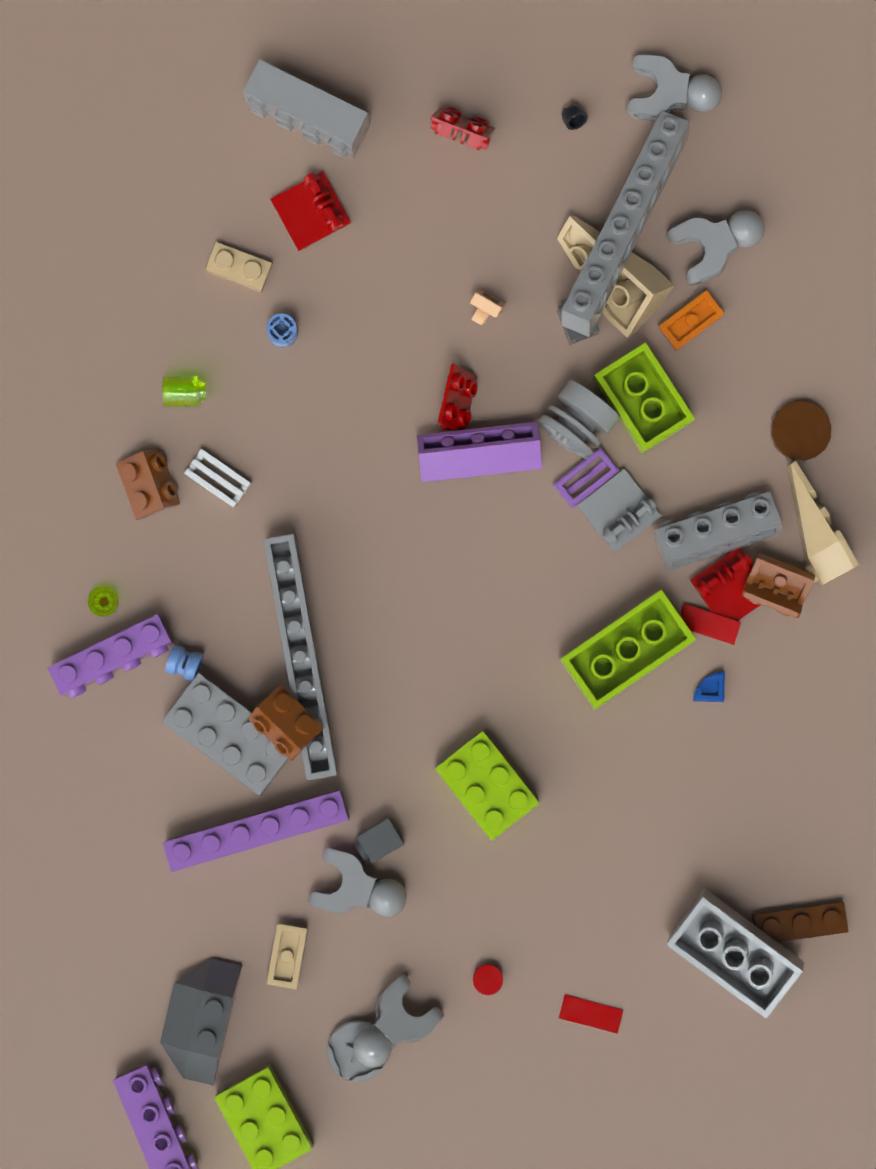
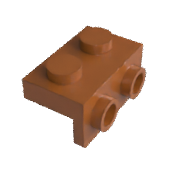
M160 449L144 450L116 463L136 520L144 519L165 508L175 507L180 504L176 486L173 484L167 469V461Z
M758 553L746 579L742 596L748 598L754 604H763L773 608L784 616L799 618L805 599L814 582L815 575Z
M281 684L248 717L256 731L264 734L274 744L276 750L291 761L324 729Z

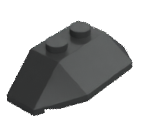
M211 959L174 982L160 1043L184 1079L214 1085L242 965Z

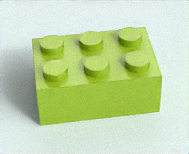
M646 342L596 373L593 377L594 383L609 406L620 417V423L641 455L689 426L695 420V417Z
M484 731L480 732L435 768L491 841L539 804V801Z
M270 1064L214 1096L252 1169H278L313 1149L314 1144Z

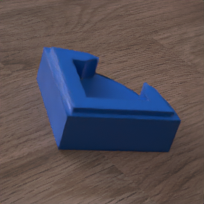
M717 672L704 678L694 692L693 701L724 702L725 672Z

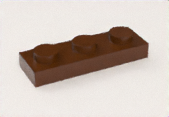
M844 902L752 914L754 925L777 942L849 932Z

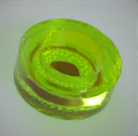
M105 586L97 587L88 596V607L93 614L99 617H108L116 612L119 598L111 588Z

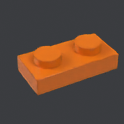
M706 290L662 323L658 329L677 352L723 317L725 313Z

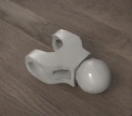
M637 55L633 58L632 67L638 75L652 78L658 86L655 93L650 97L634 98L629 101L626 113L631 118L656 121L661 110L670 114L677 109L686 110L688 105L695 111L708 112L720 103L722 88L719 82L712 76L703 74L690 79V74L679 72L674 64L664 56Z
M741 210L733 214L728 222L726 219L718 223H712L703 218H692L672 228L667 233V238L674 245L693 241L699 243L704 249L705 256L703 261L691 268L686 276L688 284L695 286L719 276L725 267L726 259L730 254L738 251V247L749 248L759 243L764 236L765 226L759 214L751 210Z
M333 848L324 849L323 860L340 870L343 876L342 885L338 891L332 894L323 892L311 893L308 900L310 905L334 914L348 912L356 906L371 907L381 917L396 916L403 910L406 905L407 895L405 888L400 882L389 878L379 880V878L371 876L367 872L365 864L357 855Z
M404 974L400 975L378 996L375 1008L377 1014L376 1021L369 1029L360 1032L354 1040V1055L360 1063L367 1067L374 1068L387 1062L391 1055V1050L400 1042L412 1043L422 1040L429 1035L444 1017V1013L437 1007L427 1011L422 1017H413L406 1013L402 1006V997L411 986V982Z

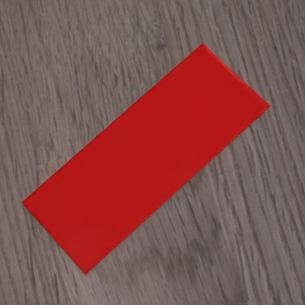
M685 603L680 617L690 631L731 645L735 644L742 622Z
M564 995L559 1019L618 1034L624 1010Z

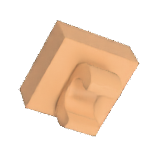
M480 288L470 302L478 307L471 320L482 326L489 315L497 318L506 303Z

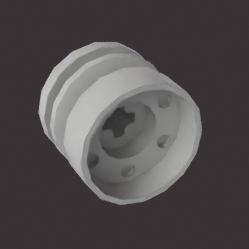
M570 380L558 395L559 400L566 407L564 411L550 405L548 411L556 421L543 415L539 420V424L547 431L550 438L562 448L589 460L593 452L585 442L596 448L600 445V441L592 432L597 430L608 435L620 417L609 405L590 390Z

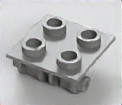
M625 469L577 505L613 553L661 517L655 503L646 497Z

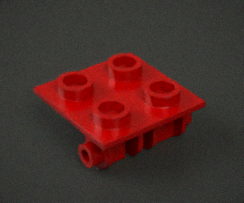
M452 106L439 107L430 117L433 120L430 129L435 130V134L449 139L454 128L452 141H455L459 131H462L463 135L460 144H464L467 134H470L466 146L478 151L481 148L487 150L491 140L489 137L495 131V128L489 126L490 122L477 116H473L472 119L461 115V110Z
M323 171L316 175L314 172L306 175L304 181L270 199L298 252L351 224Z
M452 363L438 418L439 429L444 431L465 430L469 426L472 398L476 396L478 389L477 376Z
M741 548L733 550L690 580L712 613L739 621L760 606L742 596L753 561Z

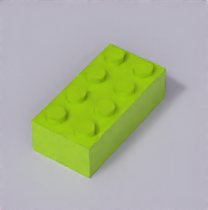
M661 589L562 657L559 661L590 706L595 710L693 643L696 638Z

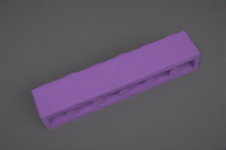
M336 791L163 842L170 870L173 872L347 821L349 816L342 792Z

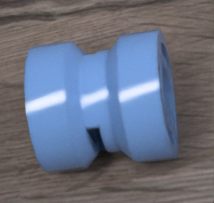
M283 313L276 314L267 323L268 337L277 347H289L296 341L298 330L291 316Z
M174 644L165 667V672L172 675L181 674L184 679L192 682L200 670L204 654L196 651L190 653L184 647Z

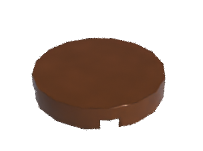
M795 401L786 404L777 412L771 423L770 436L774 447L786 458L792 461H807L816 458L826 449L831 439L832 427L828 415L821 407L809 401Z

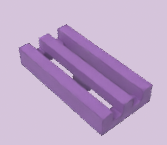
M600 447L592 454L589 460L585 459L554 483L553 486L572 509L616 475L619 469ZM599 456L602 458L603 461L565 490L563 485ZM606 466L610 468L609 472L573 499L570 496Z

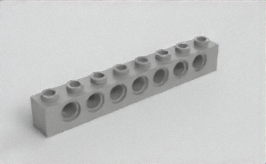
M661 110L562 308L561 326L590 337L688 139L689 121Z
M294 534L263 539L291 695L324 727L301 751L306 780L310 781L337 776L338 771Z

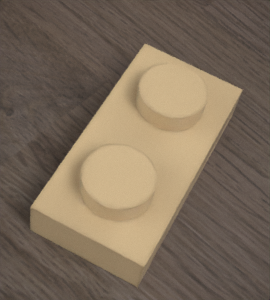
M216 242L205 271L262 292L273 264Z
M277 923L267 985L297 990L308 928Z

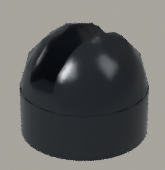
M571 103V106L563 108L561 115L566 127L569 130H576L587 122L588 115L579 104Z

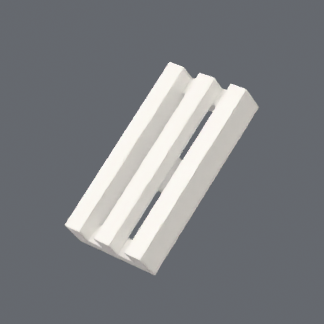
M203 449L198 452L197 457L193 459L190 467L184 472L186 476L232 508H235L251 485L249 481ZM203 458L239 482L242 487L240 489L236 488L201 463ZM196 468L234 493L235 497L233 499L229 498L194 473Z

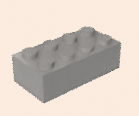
M260 59L243 90L246 104L250 107L249 111L261 118H265L267 115L277 120L275 124L291 132L294 128L302 132V137L316 145L322 142L330 146L329 150L342 158H345L346 155L354 158L370 127L367 112Z
M200 673L197 674L162 721L163 724L259 796L263 795L289 760L276 750L274 744L264 734L256 731L248 718L252 714L250 710Z
M704 889L669 935L666 944L764 1018L770 1015L804 969L803 960L706 889Z

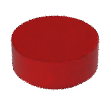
M484 964L475 970L473 985L479 993L493 995L501 989L503 975L496 966Z

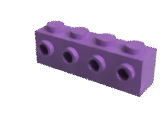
M537 422L416 435L422 482H436L446 479L542 469Z
M157 614L48 667V670L60 695H69L71 699L87 691L86 686L94 682L101 685L113 679V673L124 668L125 672L140 666L142 664L140 660L149 655L152 658H156L169 651L168 646L174 644L162 617Z
M150 1063L114 1078L113 1083L149 1169H199L193 1153L188 1154L183 1144L187 1142V1138L182 1126H176L172 1114L175 1113L173 1103L169 1096H163L160 1086L163 1085V1080L157 1067L152 1069Z

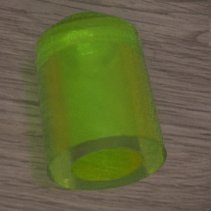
M200 376L163 377V406L200 407L201 400L207 399L206 382H201Z

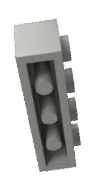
M754 492L746 496L745 500L736 503L732 501L724 502L718 505L715 510L706 513L704 511H697L690 514L687 519L679 522L675 520L664 522L658 529H655V541L668 572L782 534V522L771 493L762 494V492Z

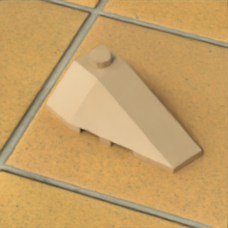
M569 216L557 239L576 269L582 270L600 232L576 216ZM631 252L602 312L620 332L629 338L662 307L675 285L653 265Z
M795 461L787 469L804 559L808 565L804 567V570L815 575L813 583L817 582L820 587L859 566V563L840 530L832 531L830 527L832 525L829 518L830 514L820 503L816 505L814 499L817 498L815 490Z

